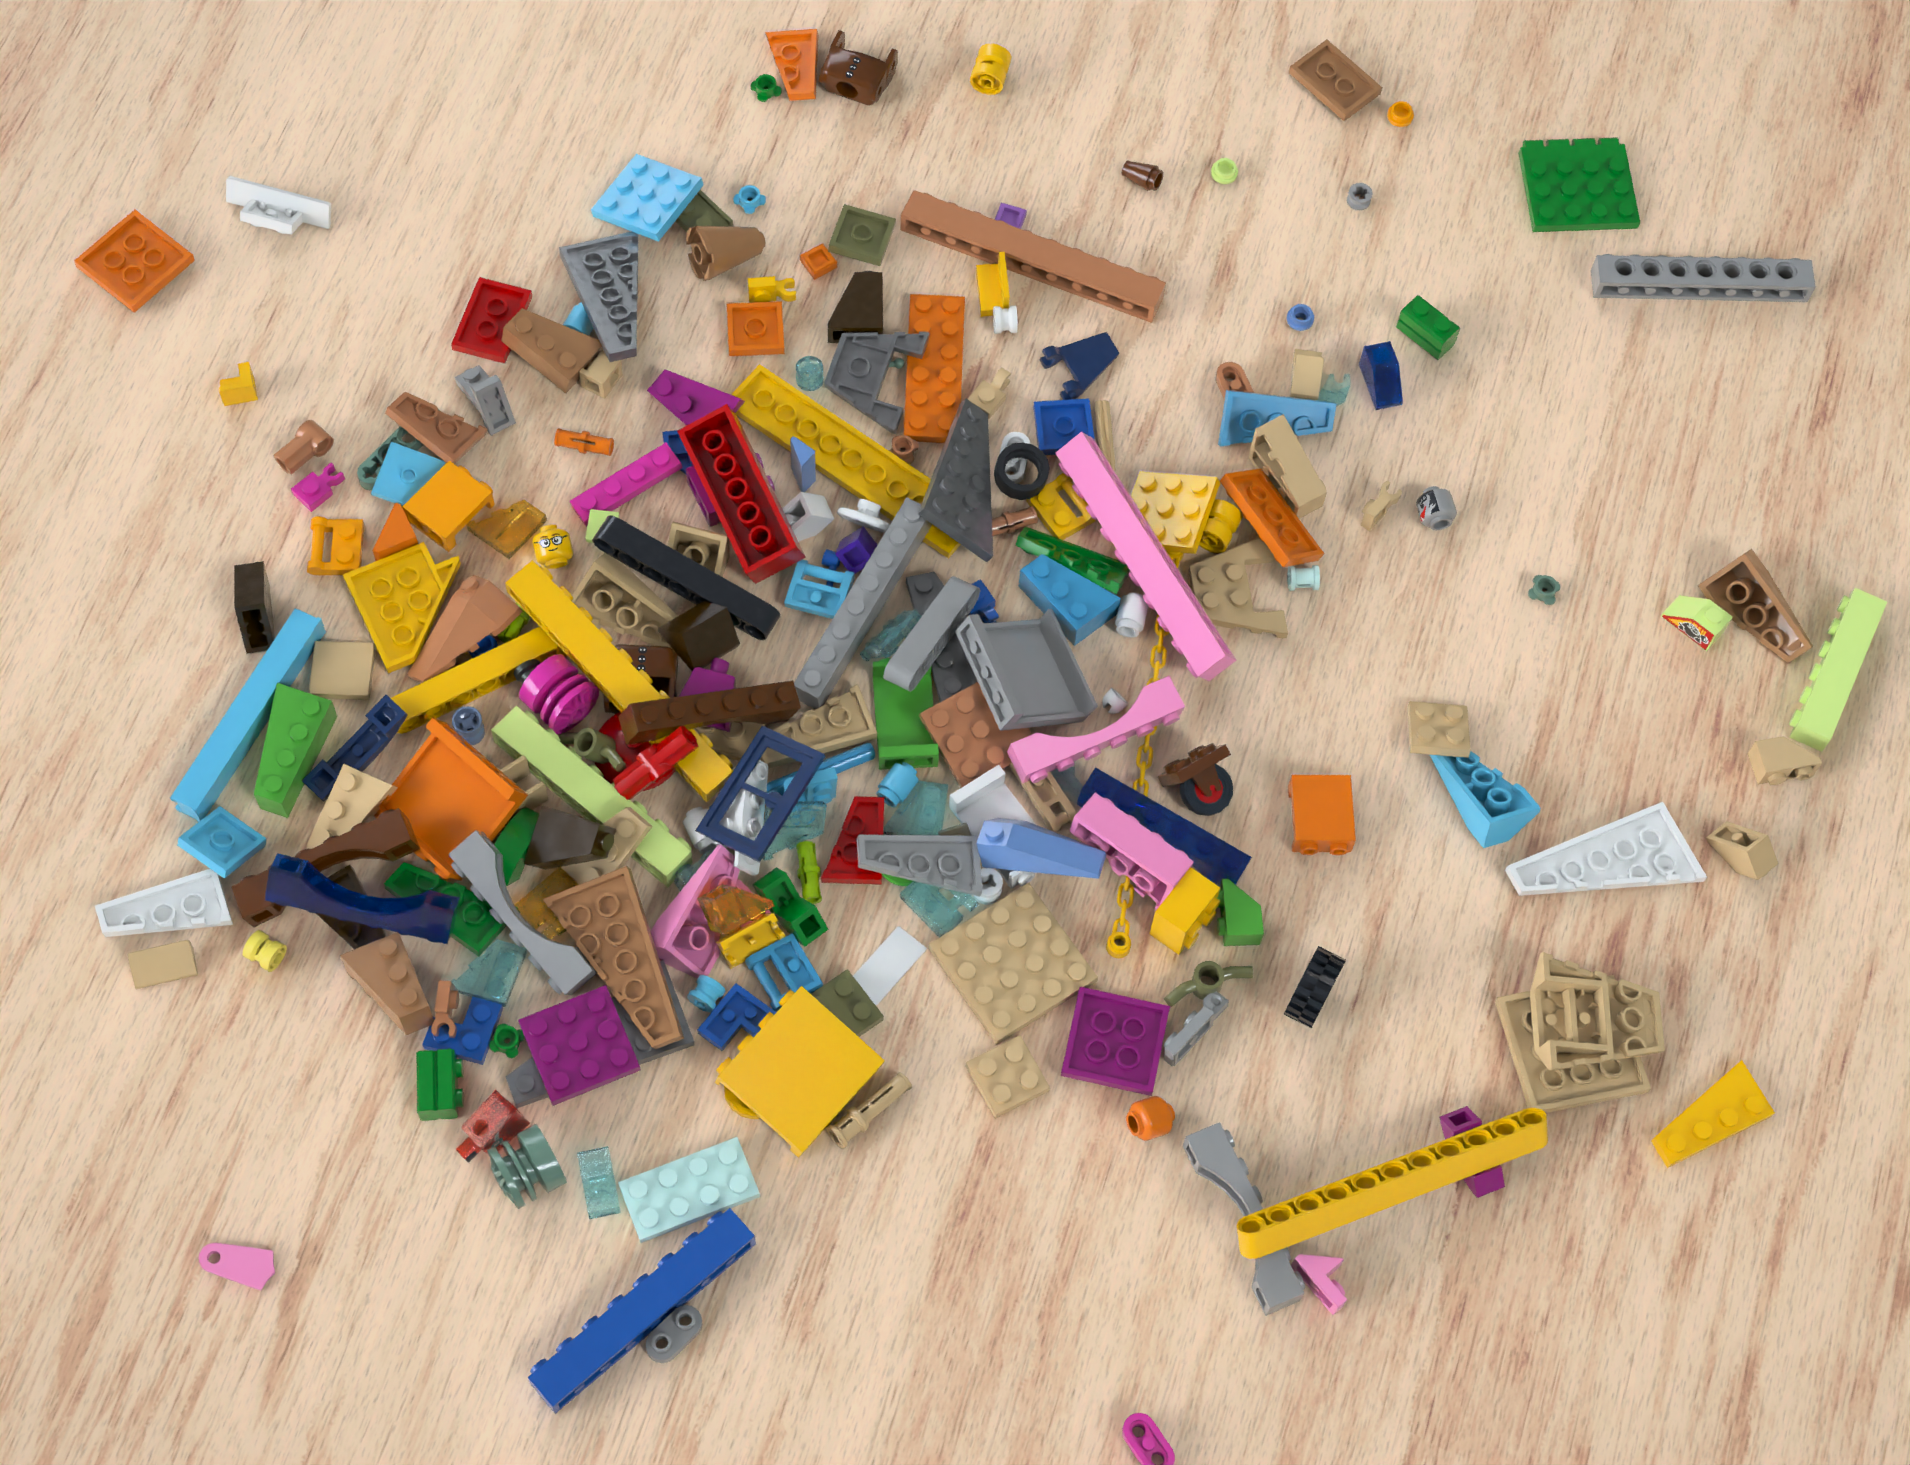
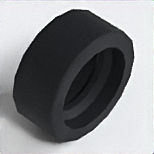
M1024 442L1011 444L1004 448L998 456L994 469L995 483L1000 491L1010 498L1018 500L1031 499L1039 494L1047 482L1050 470L1048 459L1042 450L1032 444ZM1013 458L1029 460L1038 469L1037 479L1032 484L1027 485L1013 482L1005 472L1008 461Z

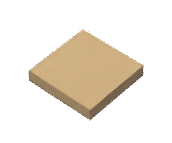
M315 641L309 693L325 699L369 700L375 644Z

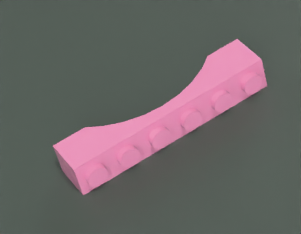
M1167 676L1144 686L1129 711L1115 723L1100 731L1075 737L1050 736L1037 732L1011 743L1007 753L1022 784L1030 780L1032 783H1036L1045 779L1050 771L1058 769L1061 772L1069 769L1075 764L1074 761L1084 757L1085 760H1090L1101 753V749L1111 746L1112 749L1120 747L1131 736L1137 734L1138 737H1143L1154 730V726L1161 723L1164 726L1175 723L1180 719L1179 716L1184 710L1185 705L1170 676Z

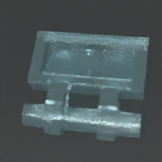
M916 609L907 610L898 614L894 619L888 620L883 625V630L876 637H871L865 643L866 647L860 652V656L865 661H869L871 658H888L893 655L899 648L897 644L903 638L906 639L922 617Z
M913 881L900 892V898L938 937L952 930L963 920V915L957 910L964 905L971 912L979 904L972 895L954 890H949L954 897L948 901L939 892L941 887Z

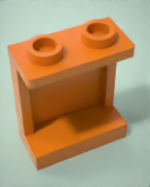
M1291 775L1288 784V798H1291L1294 832L1292 852H1300L1303 855H1314L1318 852L1344 855L1351 852L1356 841L1351 775Z

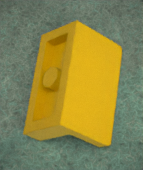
M999 252L998 264L976 265L981 317L993 316L994 306H1000L1002 309L1009 308L1010 295L1005 252Z

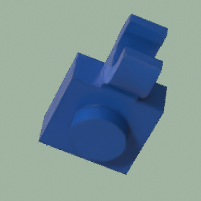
M980 579L972 583V585L980 588V595L968 616L979 614L983 623H996V619L999 618V615L993 608L995 607L996 600Z

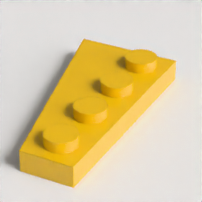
M1741 1060L1658 1133L1651 1142L1667 1168L1772 1117L1775 1112Z

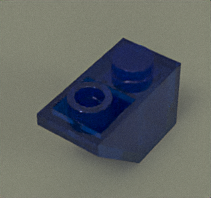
M1391 341L1364 346L1359 367L1375 410L1402 405L1403 397L1399 362Z

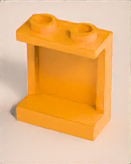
M448 461L402 507L412 526L447 552H450L457 545L455 535L484 506L491 509L495 503L493 490L484 481L478 482L462 465L456 466L451 461Z

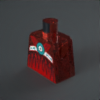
M495 1090L462 1125L461 1128L468 1137L456 1148V1151L468 1163L481 1150L488 1154L487 1150L495 1146L499 1152L503 1148L501 1142L505 1140L510 1142L530 1122L508 1099Z

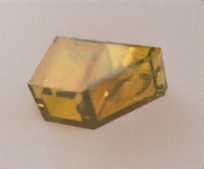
M724 884L697 898L710 930L724 935L738 932L742 924L762 918L766 915L765 911L775 906L773 900Z

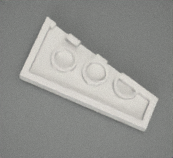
M211 869L95 905L100 927L105 937L233 925L219 875Z

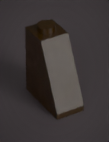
M864 271L854 273L828 321V343H839L842 333L878 332V335L883 334L882 272Z
M264 561L234 565V608L246 654L267 651L275 639L270 585Z
M542 806L524 864L546 870L605 859L608 857L609 851L613 846L616 829L560 810Z

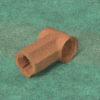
M308 420L298 428L295 438L273 456L280 467L287 474L292 475L313 456L321 457L325 455L333 446L334 439L314 420Z

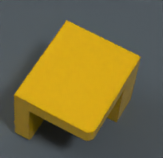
M249 362L238 364L240 376L220 380L219 393L224 406L258 400L255 379Z

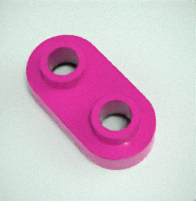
M1143 1413L1130 1415L1124 1422L1122 1436L1140 1464L1156 1465L1152 1462L1151 1457L1158 1454L1163 1459L1161 1465H1173L1175 1461L1174 1451L1154 1421ZM1135 1427L1142 1428L1144 1436L1136 1437L1132 1429Z

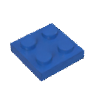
M1089 398L1034 402L1033 410L1038 448L1045 455H1056L1059 449L1080 432L1095 440Z

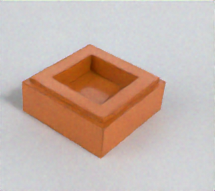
M823 243L800 255L801 263L814 280L837 268V261L828 252Z

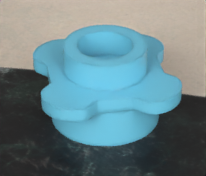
M752 185L742 187L739 194H736L733 198L734 203L743 207L744 212L747 214L754 213L759 205L766 203V197L760 195L759 189Z

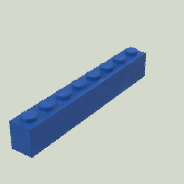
M731 1208L724 1213L719 1211L713 1215L707 1222L708 1227L699 1234L694 1232L689 1235L682 1243L684 1247L677 1253L673 1254L671 1252L664 1256L657 1264L659 1268L650 1275L645 1273L640 1276L632 1285L634 1289L625 1296L620 1294L608 1304V1310L599 1318L597 1316L590 1318L582 1326L583 1331L574 1339L572 1337L565 1339L556 1348L557 1353L548 1361L544 1358L530 1370L532 1374L528 1376L529 1382L555 1414L645 1339L676 1308L685 1305L756 1245L755 1235Z

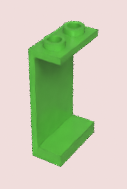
M891 658L873 662L872 676L879 770L891 769L895 763L902 764L903 762L908 763L913 768L938 767V744L933 742L919 717L921 712L933 706L932 665L915 689L910 692L883 678L885 668Z

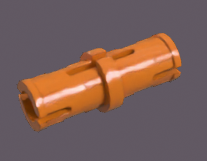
M558 428L555 434V446L577 449L579 453L593 452L611 456L614 449L613 438L590 435L588 431L578 433ZM573 440H579V441H584V442H588V443H595V445L587 444V443H583V442H576V441H573Z

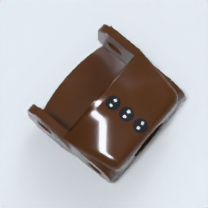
M838 30L821 68L819 83H822L824 89L830 93L865 105H873L875 102H878L896 72L898 50L892 48L885 62L864 53L845 50V32Z
M626 644L615 646L618 650L624 649L633 660L631 664L638 671L642 669L650 676L653 681L651 685L658 692L662 690L670 698L677 697L678 655L670 647ZM604 695L605 713H619L620 711Z

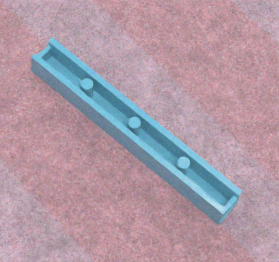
M296 608L293 610L171 795L170 799L178 803L175 807L177 811L196 819L197 822L207 816L268 722L277 683L291 687L313 653L315 641H321L326 633L321 618H316Z

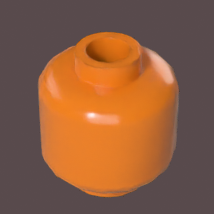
M1152 1096L1131 1105L1126 1116L1127 1126L1134 1136L1141 1140L1149 1141L1164 1136L1171 1131L1175 1112L1173 1107L1166 1103L1163 1098Z

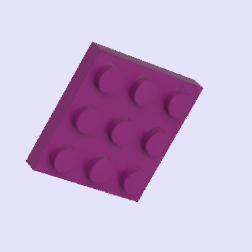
M606 985L518 1020L552 1106L641 1071Z
M1079 987L1061 1076L1152 1096L1170 1006Z

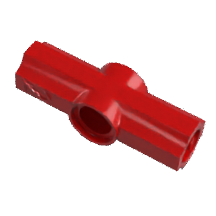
M680 726L660 743H655L642 751L636 757V762L613 779L614 787L620 795L627 800H631L650 784L656 783L672 773L677 763L699 747L696 737L685 726Z

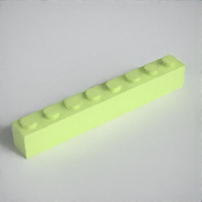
M515 706L491 729L494 743L515 760L524 755L527 758L530 773L541 782L543 781L550 790L585 819L603 824L624 808L631 807L653 827L631 857L667 888L693 863L692 848L683 838L678 837L676 839L669 833V828L661 820L656 819L654 821L647 815V810L641 803L636 800L632 802L620 795L614 787V782L610 784L603 778V773L595 765L591 764L588 766L582 761V757L576 754L573 747H565L553 730L550 728L545 730L541 727L538 719L530 711L526 710L523 712L519 707Z

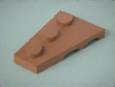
M404 392L390 404L385 412L387 416L446 463L448 461L454 464L458 462L488 431L487 428L478 425L477 428L463 422L464 418L454 414L452 417L438 410L436 405L407 392Z

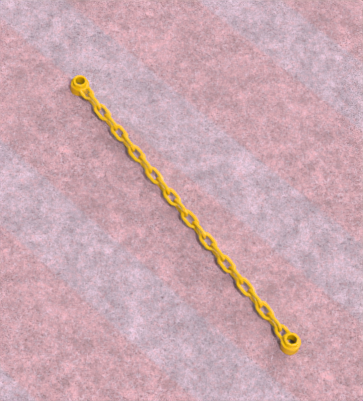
M1166 551L1178 569L1179 562L1182 560L1184 553ZM1159 615L1156 616L1154 627L1155 633L1159 636L1158 645L1152 648L1150 665L1154 668L1153 678L1147 681V685L1160 680L1158 678L1159 669H1162L1166 664L1167 650L1163 646V638L1169 634V631L1164 632L1163 628L1159 631V623L1157 621ZM1156 650L1159 654L1163 651L1161 664L1158 660L1154 663ZM1157 726L1153 727L1154 730L1151 733L1145 735L1144 744L1138 748L1136 765L1141 770L1140 777L1133 782L1131 798L1136 803L1135 812L1130 815L1137 820L1140 819L1139 823L1143 826L1144 817L1140 814V806L1147 800L1149 784L1144 779L1145 770L1151 767L1153 760V748L1149 745L1150 736L1155 734ZM1142 750L1144 753H1147L1149 750L1147 765L1146 761H1142V764L1140 763ZM1138 783L1139 787H1142L1144 784L1143 798L1141 795H1138L1136 798ZM1127 876L1125 882L1119 886L1117 894V904L1121 907L1120 918L1114 921L1112 934L1108 937L1106 944L1108 954L1118 959L1127 956L1131 948V939L1129 937L1130 923L1125 919L1126 909L1130 908L1133 904L1135 890L1134 886L1130 883V878ZM1123 888L1125 891H1128L1130 888L1128 904L1126 899L1121 902ZM1118 923L1120 927H1123L1125 923V932H1117ZM1120 939L1124 942V945L1117 946L1114 941Z

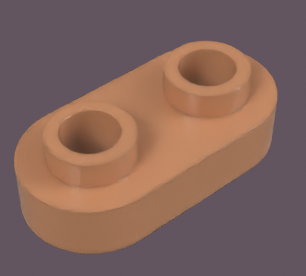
M1225 362L1218 367L1215 380L1224 400L1226 390L1254 393L1243 368L1239 364ZM1225 378H1231L1233 381H1227Z

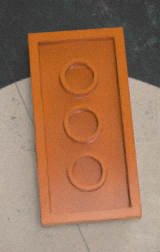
M1261 468L1226 473L1222 477L1220 483L1226 489L1227 495L1234 500L1242 511L1244 518L1251 523L1257 531L1258 537L1265 542L1273 553L1275 560L1282 567L1319 561L1325 554Z

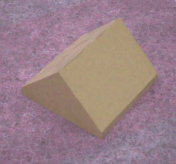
M673 521L667 546L723 577L730 557L728 536Z

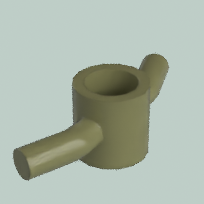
M584 728L580 732H567L559 735L560 742L562 744H574L576 754L598 764L610 762L617 772H621L626 768V763L617 753L616 743L611 736L592 728Z
M1204 961L1195 968L1192 980L1180 984L1164 1000L1167 1005L1173 1007L1183 997L1192 992L1196 997L1203 1000L1210 993L1216 991L1219 993L1223 981L1232 978H1253V967L1230 966L1222 969L1215 962ZM1201 976L1211 977L1215 984L1206 985L1200 981Z

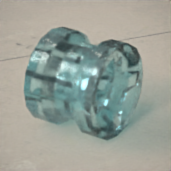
M805 356L796 364V383L802 390L815 391L823 384V364L817 357Z

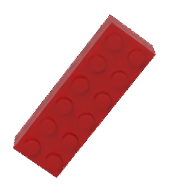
M728 404L677 430L745 574L755 584L806 558L737 415Z

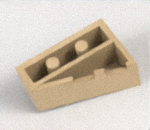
M1284 414L1256 428L1248 456L1255 468H1261L1299 519L1323 507L1327 494L1325 484L1319 479Z

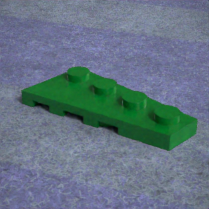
M1026 526L1018 535L1015 545L1031 555L1039 557L1043 554L1115 594L1118 593L1129 576L1130 569L1127 564L1124 565L1119 560Z

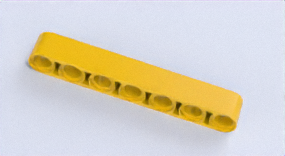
M539 626L392 697L391 699L408 714L397 733L410 732L428 723L432 718L437 719L515 681L514 670L525 661L537 659L542 663L547 658L556 654H562L564 657L567 655Z

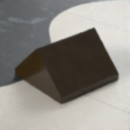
M707 601L699 603L658 628L661 636L692 672L694 668H704L711 664L714 658H721L740 645L728 608Z

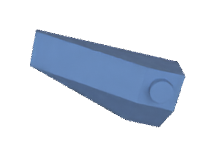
M1001 818L986 820L983 823L976 843L982 867L1099 879L1106 858L1105 851L1023 820Z

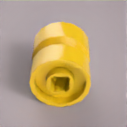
M993 43L980 47L970 76V83L975 90L987 95H995L1002 91L1012 59L1010 52L1006 48Z
M1215 499L1199 546L1213 553L1225 552L1232 539V534L1236 532L1242 521L1243 516L1240 510L1225 500Z

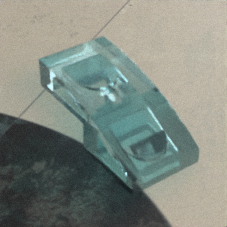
M609 1147L577 1152L589 1220L621 1213Z

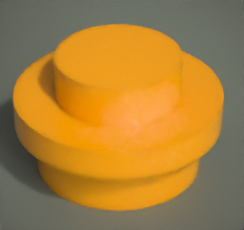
M1398 101L1388 109L1387 118L1391 124L1405 127L1413 121L1414 112L1409 103Z

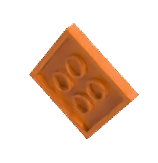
M134 209L76 258L74 263L79 270L135 313L192 264L195 259L191 252Z

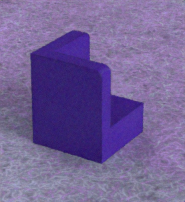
M862 526L840 541L835 554L848 571L856 574L865 567L878 544L865 527Z

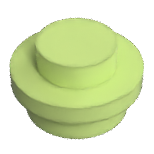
M1228 158L1219 159L1213 164L1211 169L1212 178L1221 184L1234 182L1238 175L1236 164Z

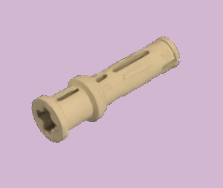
M899 1072L859 1107L847 1109L846 1115L834 1125L829 1124L826 1127L828 1135L838 1147L845 1149L848 1146L847 1142L855 1135L868 1130L869 1122L912 1088L911 1082L903 1073Z

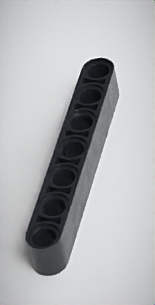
M607 516L592 539L594 545L604 553L690 602L698 605L703 601L727 607L734 627L758 640H766L780 618L779 611L771 604L615 516Z

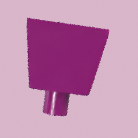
M714 658L709 670L700 667L694 668L679 697L736 689L735 677L727 674L730 664L723 659ZM732 722L713 724L707 727L730 732Z

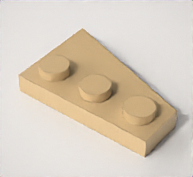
M343 764L306 847L309 849L315 848L323 844L327 838L340 836L351 831L353 826L364 823L370 816L373 817L380 809L378 806L388 795L391 796L398 787Z
M626 807L603 823V825L616 829L614 843L607 858L562 866L561 868L579 884L623 868L653 826L631 807Z

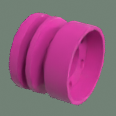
M562 654L551 656L540 663L526 678L519 692V699L535 714H540V718L556 734L565 733L578 725L590 713L599 697V689L592 682H589V679L584 674H578V669Z

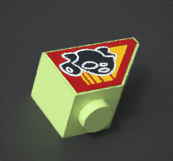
M1681 595L1661 615V617L1706 651L1724 633L1733 618L1710 599Z

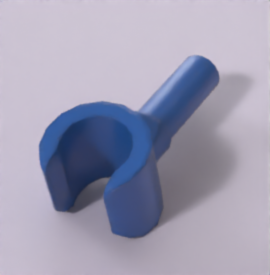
M826 549L821 564L836 571L840 566V560L834 551ZM827 581L826 585L833 587L834 582Z

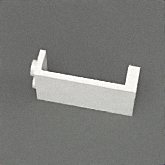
M1000 765L995 766L950 795L949 808L961 824H968L971 836H978L979 838L984 821L995 818L1023 820L1035 824L1005 785L1006 773ZM996 869L1011 889L1018 884L1024 886L1035 877V872Z

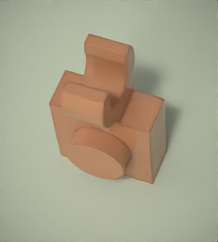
M438 981L435 1003L436 1015L431 1027L432 1034L437 1037L439 1035V1028L442 1025L449 1026L450 1038H454L457 1033L456 1024L450 1017H452V1010L458 1008L459 991L455 990V985L451 981Z

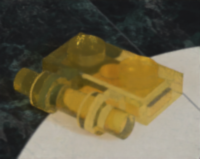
M558 867L517 902L515 906L518 907L519 913L535 930L545 922L548 927L541 934L549 939H553L556 935L561 936L567 930L563 928L558 921L559 919L554 916L553 911L543 899L575 887L578 884L561 867Z

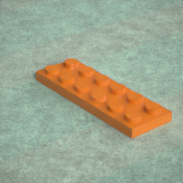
M910 294L908 334L930 333L922 359L907 355L904 435L917 442L945 443L961 403L965 297Z

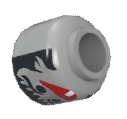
M1437 486L1429 487L1417 499L1416 506L1421 522L1432 530H1442L1449 527L1457 515L1453 497L1450 491L1446 489H1440Z

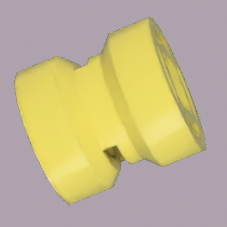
M257 930L247 940L243 949V956L250 961L260 962V966L263 969L272 972L282 962L287 947L279 941L270 940L268 934Z

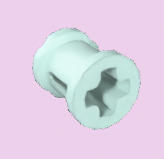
M1313 565L1312 568L1289 566L1287 572L1289 591H1294L1295 588L1319 590V566Z

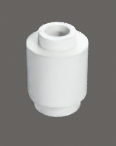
M1129 593L1121 597L1115 620L1116 631L1120 635L1133 638L1137 637L1139 632L1143 630L1149 607L1144 601L1143 595Z
M696 807L686 813L683 825L694 848L698 849L701 854L713 851L717 846L714 845V840L695 831L709 810Z

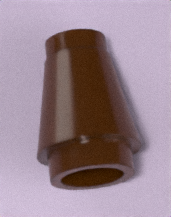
M1127 160L1122 168V176H1125L1146 191H1156L1162 183L1163 171L1157 165Z

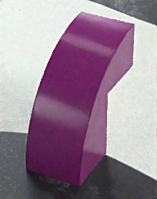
M1468 1106L1439 1117L1445 1139L1482 1125V1120ZM1501 1165L1463 1179L1476 1198L1505 1187Z

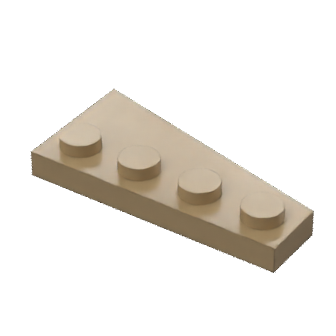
M858 684L849 688V692L838 697L836 695L827 700L825 705L816 710L810 709L803 713L801 718L791 723L786 722L773 729V731L821 753L877 739L876 728ZM768 747L760 758L761 761L768 764L769 768L796 761Z

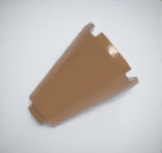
M694 226L689 228L686 236V245L691 244L692 253L688 254L690 265L696 277L699 279L704 278L703 281L710 280L762 253L766 244L763 233L759 232L756 227Z

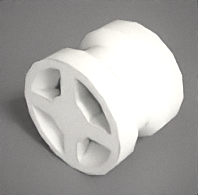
M1000 306L993 307L995 334H1000L1002 331L1017 333L1016 306H1010L1008 309H1002Z
M983 868L981 869V882L988 883L982 884V894L980 897L974 895L973 897L979 903L989 905L997 902L1000 898L1003 880L1000 873L995 869Z

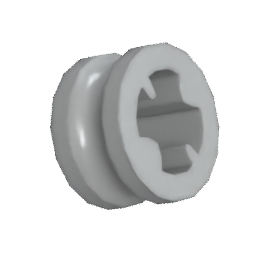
M1364 183L1353 184L1347 196L1348 205L1355 210L1367 209L1373 195L1372 189ZM1355 194H1360V197L1364 196V199H1359V196L1355 197Z

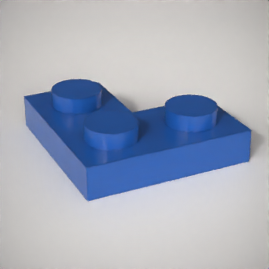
M735 983L697 1031L700 1036L723 1051L741 1028L754 1037L761 1030L758 1026L761 1020L769 1012L774 1015L777 1012Z
M472 997L463 1024L455 1023L457 1027L456 1036L454 1038L449 1037L448 1025H442L439 1028L438 1037L434 1036L431 1031V1025L423 1041V1048L434 1051L454 1049L457 1058L483 1065L489 1050V1043L493 1039L503 1011L502 1004Z

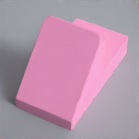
M1299 1254L1291 1264L1292 1269L1300 1273L1304 1283L1331 1314L1334 1315L1344 1306L1347 1298L1344 1296L1345 1291L1336 1280L1333 1279L1331 1281L1328 1277L1341 1266L1344 1259Z

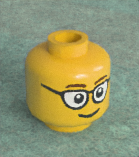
M557 525L541 527L540 533L535 535L532 540L537 562L545 565L547 569L564 567L568 565V560L573 556L569 533L565 529H557Z

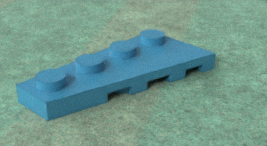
M1226 390L1218 445L1221 447L1236 443H1250L1253 440L1256 428L1283 414L1296 436L1331 432L1333 430L1337 404L1328 401Z

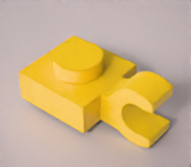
M775 276L748 278L749 303L777 301L776 296L787 302L795 301L796 291H786L788 288H795V280L793 278H786L776 281Z

